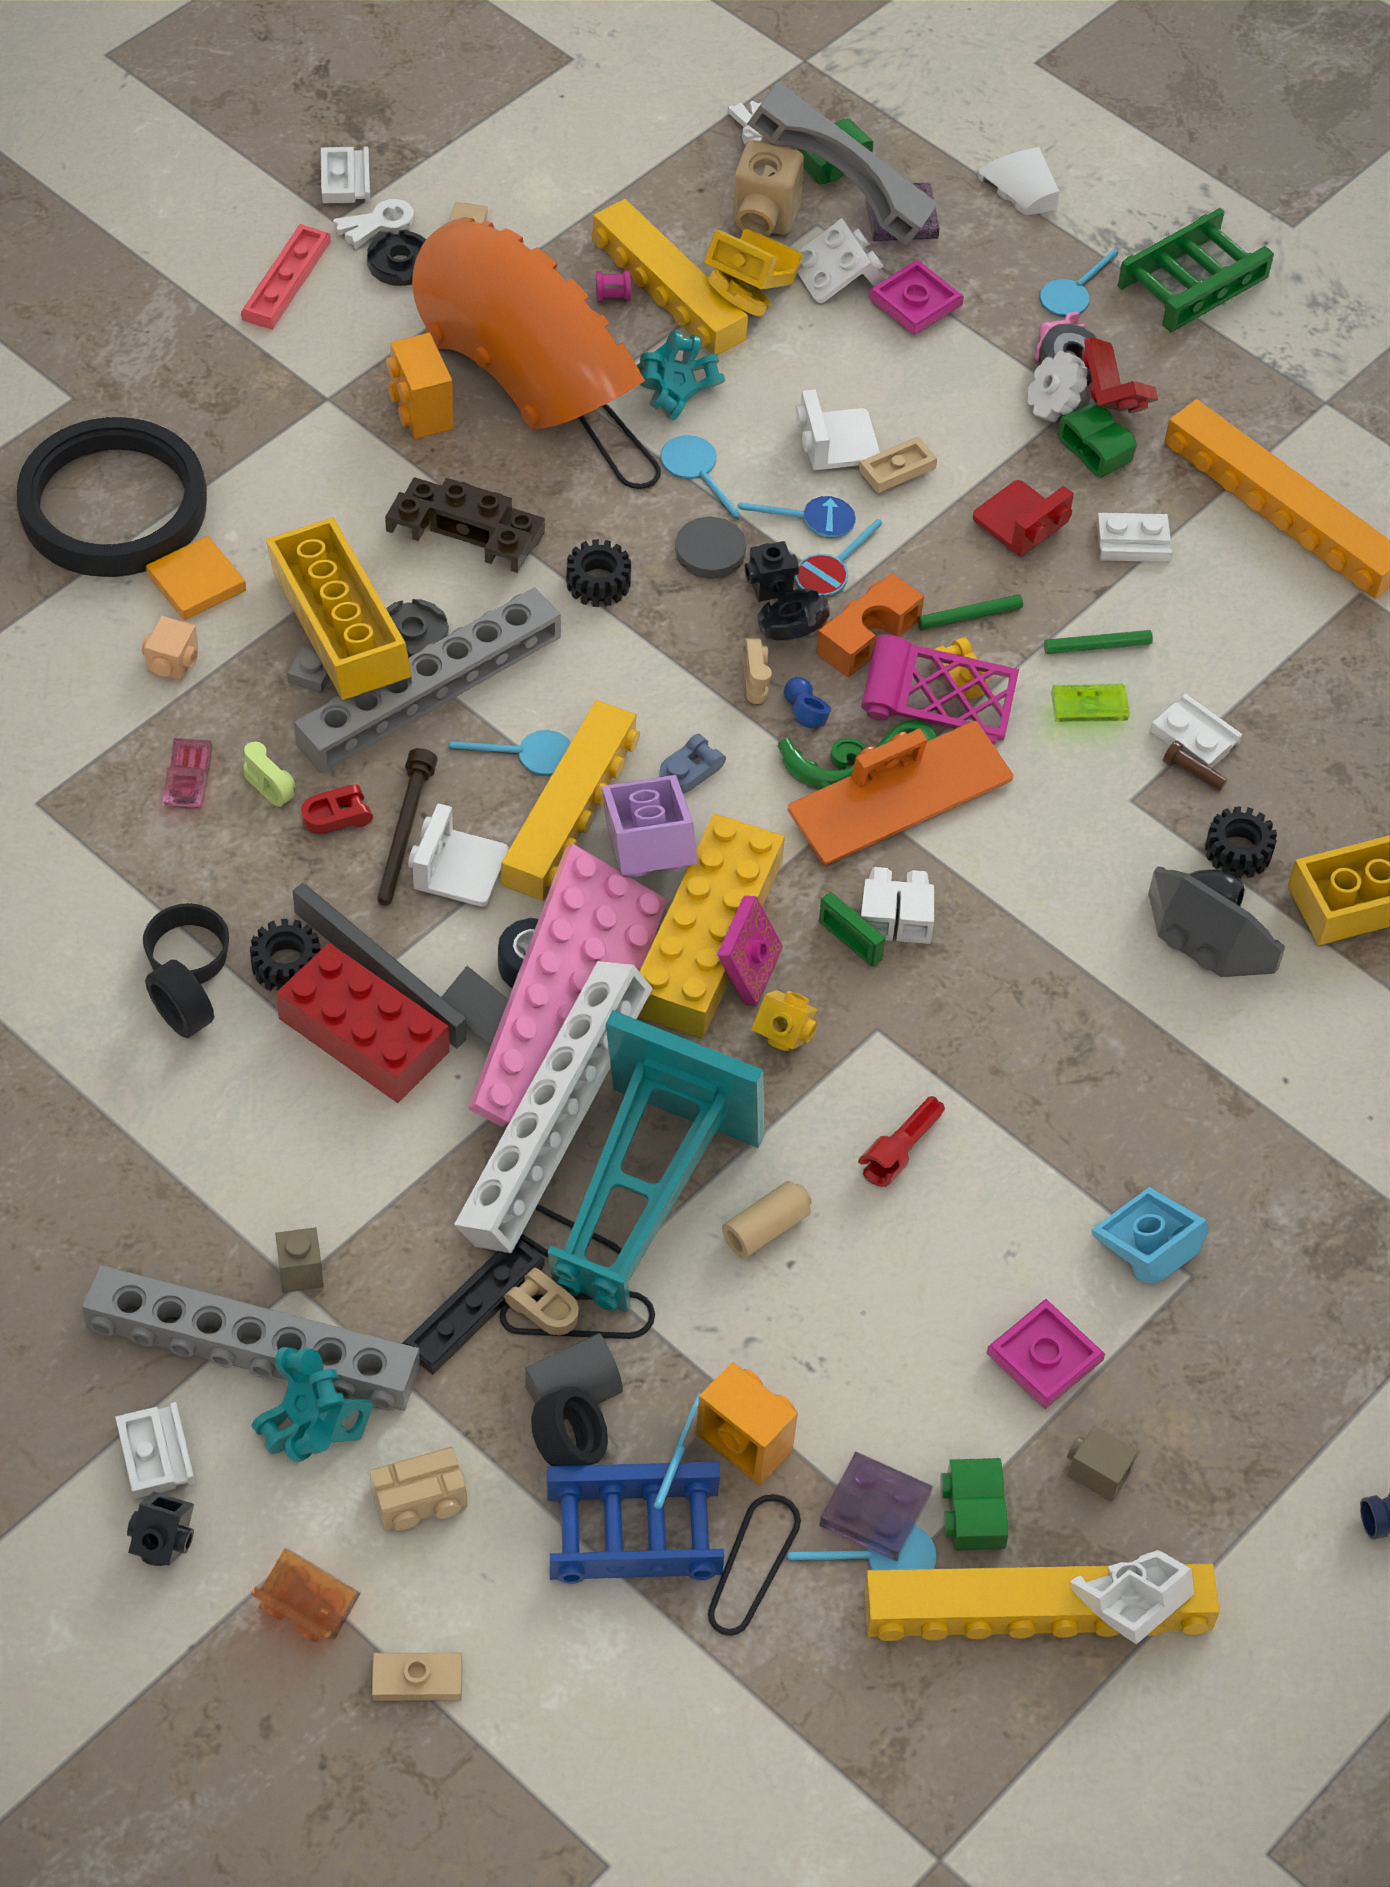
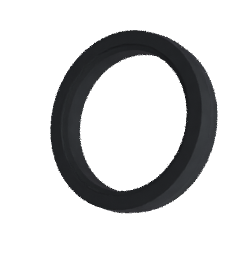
M97 418L82 421L61 429L33 450L21 469L17 483L18 514L23 529L34 548L52 563L69 571L89 576L120 577L145 572L146 565L189 545L198 534L206 513V481L195 452L182 438L172 431L155 423L134 418ZM103 450H131L153 456L175 471L183 483L185 489L183 500L174 516L157 531L143 538L125 543L94 544L74 539L56 529L46 519L40 508L43 490L51 477L60 468L83 455Z

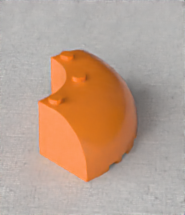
M474 218L451 220L435 230L427 238L414 264L412 279L413 295L419 315L426 327L425 332L431 334L437 349H450L462 353L474 360L479 367L489 372L520 409L522 419L530 426L532 431L557 426L583 416L615 400L645 381L623 342L617 345L605 328L610 324L603 314L599 315L587 305L585 301L589 299V296L572 278L566 281L556 271L558 264L538 247L533 250L529 249L523 244V237L507 228L499 231L494 228L493 222L484 221L479 224L475 222Z

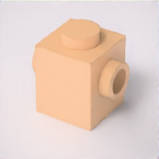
M161 616L152 634L148 633L143 641L142 654L146 657L147 671L153 672L160 677H170L182 681L187 669L193 668L197 661L199 648L196 625Z

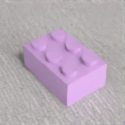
M676 775L602 786L606 826L622 876L638 877L644 876L650 871L661 869L676 871L682 870L688 865L698 864L694 824Z

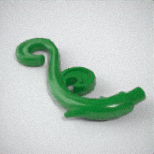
M908 720L888 732L875 748L888 743L891 738L899 733L906 732L908 734L919 728L928 739L927 741L936 738L937 735L928 724L918 720ZM845 738L838 740L832 746L830 758L833 764L842 768V770H826L817 767V762L807 760L800 750L795 749L790 739H783L777 745L783 756L782 763L788 772L800 782L820 789L851 776L854 764L847 768L848 760L855 761L857 755L866 749L865 745L856 739Z

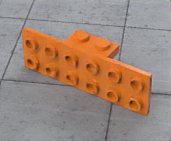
M972 721L930 741H927L928 739L920 728L908 734L906 732L899 733L884 745L877 748L871 746L862 750L856 757L851 776L791 802L787 810L824 866H828L1011 782L1014 776L979 723Z

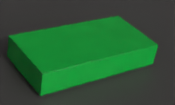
M831 891L822 897L819 922L870 966L874 967L883 960L886 938Z

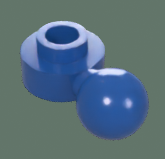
M802 677L790 679L784 687V696L793 705L792 713L796 716V721L808 728L825 725L830 715L831 707L822 699L813 696L812 685L807 679Z

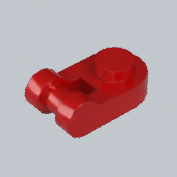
M357 784L347 785L314 795L306 799L301 807L304 827L310 832L317 834L328 833L351 825L363 827L372 821L373 815L369 806L363 804L364 795ZM344 805L348 808L340 810L339 807Z

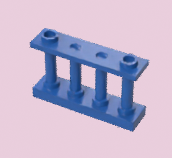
M719 1462L679 1463L666 1498L686 1497L690 1500L691 1550H666L664 1504L661 1509L654 1507L670 1463L547 1466V1501H558L561 1503L562 1553H550V1580L574 1584L582 1582L584 1579L690 1576L692 1579L706 1580L715 1575H722L724 1549L709 1548L707 1498L718 1496L720 1481ZM643 1498L647 1501L649 1551H623L622 1500ZM600 1499L604 1502L606 1552L580 1553L578 1502L581 1500Z

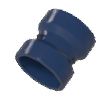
M1390 1493L1383 1499L1377 1495L1361 1499L1360 1514L1367 1535L1372 1540L1387 1537L1390 1532Z

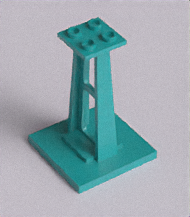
M612 1010L606 1022L613 1090L623 1093L625 1096L565 1249L561 1250L551 1245L547 1253L552 1280L572 1296H578L579 1293L585 1294L593 1298V1302L605 1310L614 1312L616 1309L628 1313L631 1307L628 1282L716 1132L718 1131L759 1148L765 1135L763 1069ZM647 1104L693 1121L660 1182L656 1184L647 1183L625 1174L621 1170ZM615 1187H621L644 1196L648 1199V1204L615 1263L610 1267H604L589 1261L585 1257V1253L611 1191Z

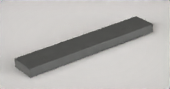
M301 883L292 890L294 911L300 918L340 951L448 1025L449 1043L456 1049L466 1041V1018L309 886Z

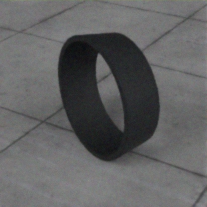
M185 903L170 906L157 913L149 921L143 934V947L153 970H156L162 966L153 958L154 947L161 936L176 927L195 925L213 932L223 946L220 954L212 962L201 968L190 970L200 984L212 979L220 972L226 962L229 944L227 924L217 912L203 905Z

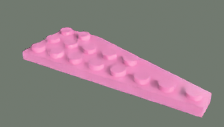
M573 843L565 848L468 1109L500 1127L511 1121L597 961L630 964L639 970L651 948L668 899L629 876H622L620 871Z

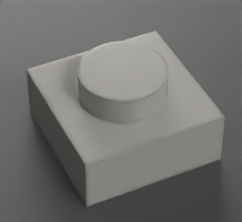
M301 647L287 672L289 683L322 693L330 679L316 651Z

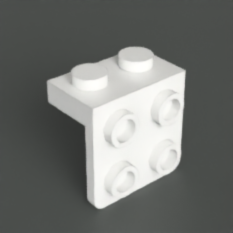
M843 218L799 250L803 253V257L797 273L817 303H824L862 273L873 286L885 280L880 271L884 267L882 261L873 250L869 253L866 250V247L870 245L867 238L859 228L853 231Z
M816 389L802 391L801 405L796 406L795 415L798 427L801 426L803 431V448L805 452L809 453L813 470L858 466L860 461L880 453L869 412L866 409L858 408L822 412Z
M438 803L432 817L427 816L424 820L421 830V838L423 839L420 846L414 845L409 856L408 867L413 869L414 889L484 907L489 903L501 874V862L508 852V846L501 842L453 830L452 807Z

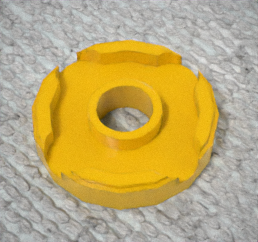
M714 268L708 277L710 285L720 295L747 313L763 316L770 306L768 297L761 289L756 287L752 289L746 282Z

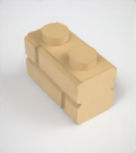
M453 1447L369 1470L371 1490L384 1530L393 1527L398 1531L408 1530L415 1527L421 1519L435 1515L439 1519L450 1518L458 1514L461 1508L467 1506L466 1486Z

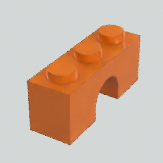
M893 573L889 574L881 582H874L867 593L857 601H850L842 613L833 620H827L819 628L816 654L849 678L872 658L876 635L869 629H882L891 635L900 637L917 623L918 616L922 614L924 596Z

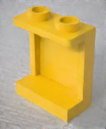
M750 228L743 230L740 239L717 230L714 232L703 263L763 290L792 285L803 253Z

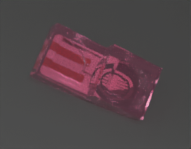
M173 739L170 768L167 767L164 805L202 808L213 748L211 740Z

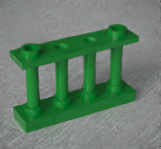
M1221 208L1208 215H1202L1197 221L1136 255L1128 256L1121 264L1118 287L1123 290L1138 281L1165 305L1162 326L1170 333L1269 277L1274 253L1266 246L1253 253H1247L1221 231L1225 212ZM1211 240L1236 262L1230 266L1223 267L1200 246ZM1188 254L1212 276L1198 281L1175 260ZM1164 268L1188 290L1174 295L1155 279L1151 273Z

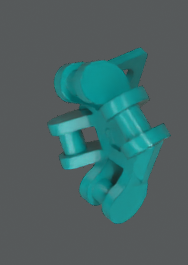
M672 331L666 343L656 351L641 354L640 363L637 365L639 370L644 367V372L641 374L645 381L640 385L644 388L655 390L650 405L655 409L662 407L668 411L667 417L671 420L678 418L685 407L686 401L700 390L715 387L726 381L724 374L719 373L716 364L719 362L718 355L710 354L695 360L701 346L700 337L691 335L689 338L682 337V334L678 331ZM679 350L683 351L682 361L675 360ZM704 369L706 378L696 381L693 371Z
M292 1347L280 1348L276 1354L275 1364L277 1370L285 1376L288 1382L283 1401L277 1407L259 1415L252 1423V1428L256 1434H263L266 1442L264 1446L268 1452L275 1454L285 1450L290 1460L299 1463L308 1459L311 1454H319L326 1451L331 1443L360 1440L374 1403L369 1399L345 1400L342 1393H336L333 1382L339 1379L337 1370H323L322 1358L315 1349L302 1348L298 1351ZM358 1410L359 1415L356 1423L352 1428L345 1431V1427L341 1425L343 1418H348L354 1411ZM288 1417L292 1425L280 1430L278 1426Z

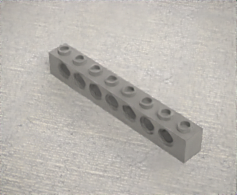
M535 587L523 594H518L506 604L484 613L474 622L465 627L457 628L449 636L434 644L425 646L420 652L409 657L412 677L342 700L340 695H338L315 711L305 713L299 720L294 722L296 746L322 774L561 638V614Z
M103 1265L99 1266L82 1306L86 1327L99 1335L112 1336L114 1334L129 1338L140 1346L150 1347L156 1345L170 1349L173 1353L182 1357L194 1355L209 1359L213 1364L220 1367L229 1368L235 1366L247 1369L261 1378H271L273 1376L287 1380L277 1370L275 1364L276 1354L280 1348L292 1347L297 1350L302 1348L315 1349L320 1354L322 1361L328 1359L339 1361L331 1366L323 1364V1370H337L339 1379L333 1382L336 1393H342L344 1399L347 1400L352 1398L369 1399L374 1403L373 1406L382 1410L394 1408L405 1411L420 1370L419 1348ZM130 1307L139 1308L137 1311L132 1313L123 1312L125 1309ZM170 1317L179 1318V1320H177L174 1323L163 1322L165 1319ZM208 1328L219 1329L217 1332L212 1334L203 1333V1331ZM248 1338L258 1339L254 1344L242 1343ZM370 1369L379 1371V1373L374 1376H365L361 1374L364 1371Z

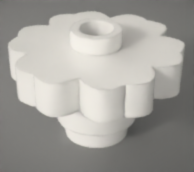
M1059 351L1054 359L1046 357L1041 365L1035 370V381L1028 387L1027 402L1030 406L1034 407V415L1051 422H1056L1060 415L1065 416L1088 404L1091 398L1090 389L1087 387V369L1081 366V359L1063 351Z

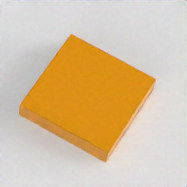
M209 536L203 537L146 565L148 577L184 621L246 591V582Z

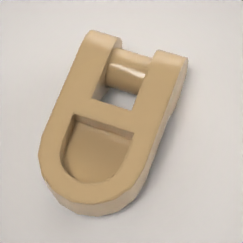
M745 638L742 665L746 699L753 704H762L767 700L769 690L767 685L770 683L772 675L771 669L767 666L768 647L762 646L759 638Z
M538 1268L531 1269L524 1276L525 1282L520 1287L514 1286L505 1294V1301L514 1311L523 1313L549 1334H567L578 1323L579 1307L575 1298ZM535 1294L543 1295L538 1302L532 1298Z

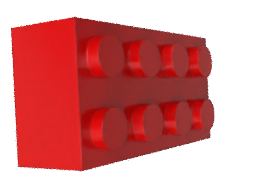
M330 943L321 949L276 992L278 1015L281 1021L396 1103H399L450 1052L448 1025Z

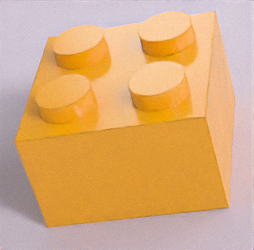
M425 333L390 342L391 357L386 358V364L392 381L387 383V388L392 403L397 402L399 405L398 412L403 427H409L414 439L454 429L452 379L431 334Z
M732 1362L699 1395L696 1435L760 1486L793 1452L798 1413L786 1397L775 1395L764 1387L762 1381L754 1372L749 1369L743 1370Z

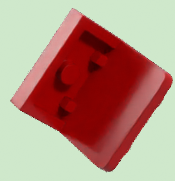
M1093 337L1084 339L1085 348L1082 349V357L1085 366L1088 369L1090 368L1092 382L1089 384L1090 394L1098 406L1117 411L1128 409V413H1135L1148 409V403L1158 401L1156 387L1136 381L1121 384L1114 349L1110 342Z
M1015 480L975 509L973 520L1018 556L1022 557L1069 522L1072 515L1071 507L1074 493L1065 486H1062L1045 499L1025 482Z

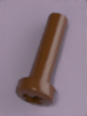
M1178 740L1170 745L1164 754V763L1170 766L1174 762L1218 791L1223 789L1228 780L1227 778L1183 751L1184 744Z

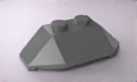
M1160 866L1154 870L1148 894L1158 937L1163 939L1167 945L1173 949L1180 950L1194 959L1202 968L1211 970L1220 977L1275 974L1279 969L1285 946L1279 940H1274L1269 930L1251 913L1188 873L1166 870Z

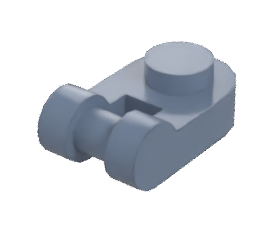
M698 733L693 735L684 747L662 762L659 777L676 775L684 794L720 770L726 761V756L717 749L712 750L708 746V740ZM697 757L702 760L698 765L693 762Z

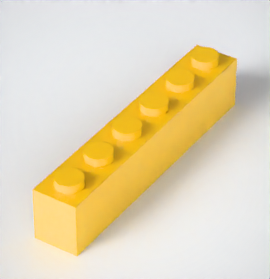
M626 199L593 215L592 239L596 246L610 255L619 268L629 270L634 282L639 287H643L653 297L658 306L663 307L669 312L680 327H684L691 335L699 336L701 347H705L711 354L719 355L747 339L748 315L720 295L710 285L708 277Z
M595 700L501 862L502 886L536 899L544 900L552 885L565 848L572 843L578 846L579 836L582 832L587 833L592 825L596 806L604 804L602 786L609 785L612 778H619L624 767L625 755L628 751L633 752L640 737V731L636 730L637 714Z

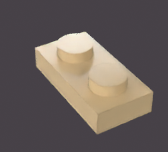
M916 437L860 461L859 472L878 494L936 469L937 458L923 441Z

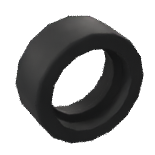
M171 959L147 975L145 979L146 989L153 1004L166 1023L180 1036L189 1038L212 1023L215 1016L209 997L193 973L181 962Z
M576 1387L564 1388L542 1397L534 1405L531 1416L532 1434L537 1449L550 1466L593 1465L603 1458L608 1445L607 1426L601 1410L588 1393ZM563 1414L572 1425L576 1437V1446L567 1434Z

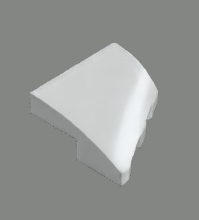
M1039 147L1006 155L978 169V179L981 182L986 179L998 187L997 194L1004 200L1011 201L1015 208L1023 215L1056 211L1059 190Z
M1160 1550L1141 1555L1133 1562H1120L1108 1566L1109 1575L1085 1582L1081 1575L1070 1581L1071 1590L1099 1618L1135 1644L1140 1642L1195 1594L1192 1569Z

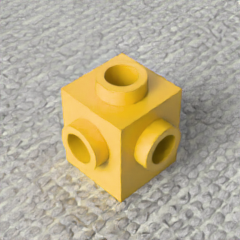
M774 990L765 994L751 1030L767 1037V1043L777 1049L789 1051L790 1048L793 1050L803 1045L804 1042L809 1043L818 1025V1022L814 1021L818 1009L808 1005L809 999L801 994L787 991L785 994Z

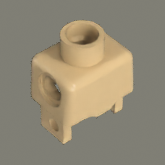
M763 136L761 141L749 140L746 143L735 173L734 220L742 231L745 228H750L765 236H769L772 233L786 235L790 232L802 200L804 156L800 151L795 150V147L772 144ZM766 165L762 176L754 172L758 166Z

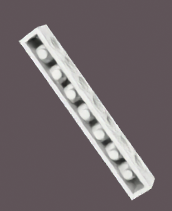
M597 961L454 1224L475 1247L512 1253L611 1068L606 1022L612 1010L637 1019L653 989L634 965Z

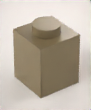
M317 1227L276 1232L282 1292L324 1287Z
M1093 1426L1087 1437L1083 1438L1079 1435L1069 1450L1067 1458L1072 1460L1068 1477L1112 1502L1131 1473L1138 1451L1098 1427Z

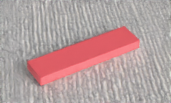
M299 224L242 309V320L273 330L330 244V233Z

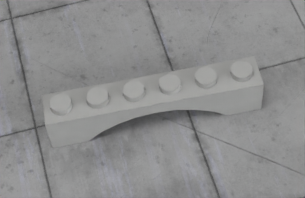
M777 81L747 123V125L772 144L806 150L840 169L865 195L875 212L880 226L906 246L921 230L938 204L925 192L921 191L899 172L887 165L779 81Z

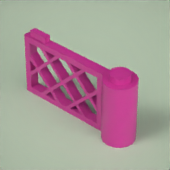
M879 635L875 640L861 707L867 711L868 717L875 720H887L889 716L897 715L953 729L970 723V721L966 720L971 718L979 723L992 744L995 745L997 739L1004 740L1019 669L913 645L908 640L894 635ZM917 657L932 660L939 671L923 679L915 668ZM958 666L967 668L974 678L960 688L949 674V671ZM992 675L1009 678L1007 689L994 696L984 681ZM943 676L953 692L937 701L927 684ZM914 677L917 684L911 687L912 678ZM978 684L988 698V701L973 709L963 692ZM919 689H922L931 705L923 710L906 707L908 696ZM957 697L967 713L959 718L948 717L941 705ZM1005 698V699H1004L1003 708H1002V706L1000 705V703H999L998 701H1000L1001 699ZM992 705L1001 717L999 728L984 725L977 714Z

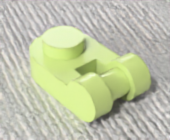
M256 741L250 742L244 748L245 763L243 765V775L273 805L280 807L294 798V779L289 772L281 770L266 756L267 751L264 744Z

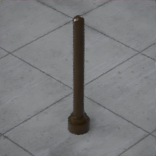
M415 748L408 753L405 768L410 778L377 896V901L382 906H388L392 902L423 784L435 772L438 761L437 756L427 749Z

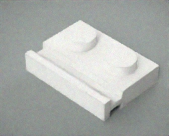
M354 147L321 148L322 203H355V199H365V202H370L368 147H364V150L354 151Z
M1098 513L1096 526L1100 561L1170 562L1172 549H1170L1171 539L1168 514Z
M1186 693L1178 703H1174L1154 720L1150 729L1151 733L1169 746L1176 740L1183 743V751L1211 769L1230 753L1231 748L1238 746L1242 738V734Z
M176 1402L170 1403V1407L158 1409V1407L115 1416L134 1499L148 1496L154 1491L161 1493L176 1489L177 1485L185 1483L189 1485L195 1484Z

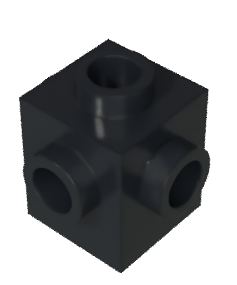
M785 541L750 547L749 563H745V575L747 582L752 584L758 602L777 599L780 594L792 591L794 576L799 574V565L796 555L789 553Z
M155 1491L139 1504L138 1511L133 1513L129 1521L127 1536L132 1538L128 1553L140 1556L143 1562L154 1566H169L180 1554H186L194 1536V1529L189 1527L194 1504Z

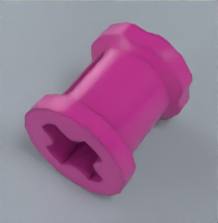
M625 270L623 274L603 275L601 271H596L597 302H602L603 299L624 298L625 301H631L630 271ZM606 285H621L620 288L605 287Z

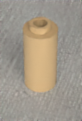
M786 1181L723 1224L722 1232L724 1238L739 1257L746 1259L809 1216L811 1213V1197L802 1185H795L790 1181Z

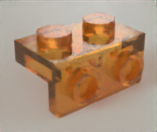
M286 1548L282 1551L262 1587L255 1586L251 1592V1595L262 1601L259 1605L262 1611L279 1620H282L284 1615L298 1623L295 1631L314 1642H318L320 1637L325 1639H335L361 1594L358 1590Z

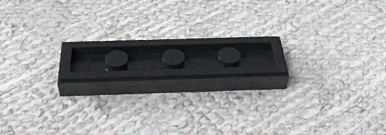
M520 1239L512 1253L497 1251L402 1344L419 1348L420 1365L433 1375L506 1303L504 1296L512 1287H520L525 1282L524 1276L531 1269L538 1268L541 1270L545 1266V1259Z

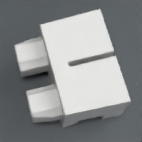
M873 867L869 879H865L861 917L886 938L885 940L892 941L896 908H898L896 941L931 944L934 927V885L929 884L927 872L912 870L907 872L906 882L891 881L892 871L888 868Z

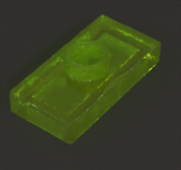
M1125 684L1052 686L1051 696L1055 722L1128 721L1130 712Z

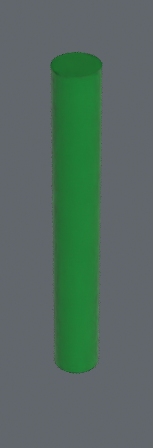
M1020 594L918 616L917 622L920 630H926L1023 608V600Z
M1151 630L1047 639L1044 640L1045 654L1148 645L1152 644L1153 636Z

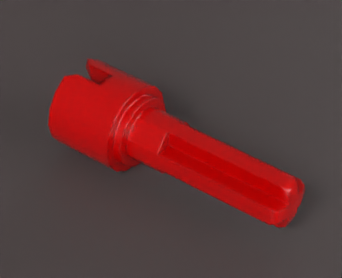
M930 1096L891 1136H880L858 1160V1163L861 1165L868 1164L863 1170L864 1177L880 1187H887L908 1165V1152L945 1111L944 1104L939 1102L936 1097Z

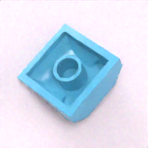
M1151 1187L1145 1189L1092 1229V1235L1131 1264L1133 1274L1138 1280L1149 1283H1156L1167 1278L1201 1251L1202 1244L1209 1232L1206 1219Z

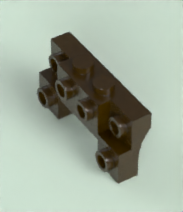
M414 477L406 492L398 493L385 516L386 532L393 533L399 524L412 528V539L419 541L430 522V531L485 548L486 563L492 564L496 555L510 559L511 571L515 573L519 572L528 554L539 544L545 533V518L512 508V498L446 478L441 486Z

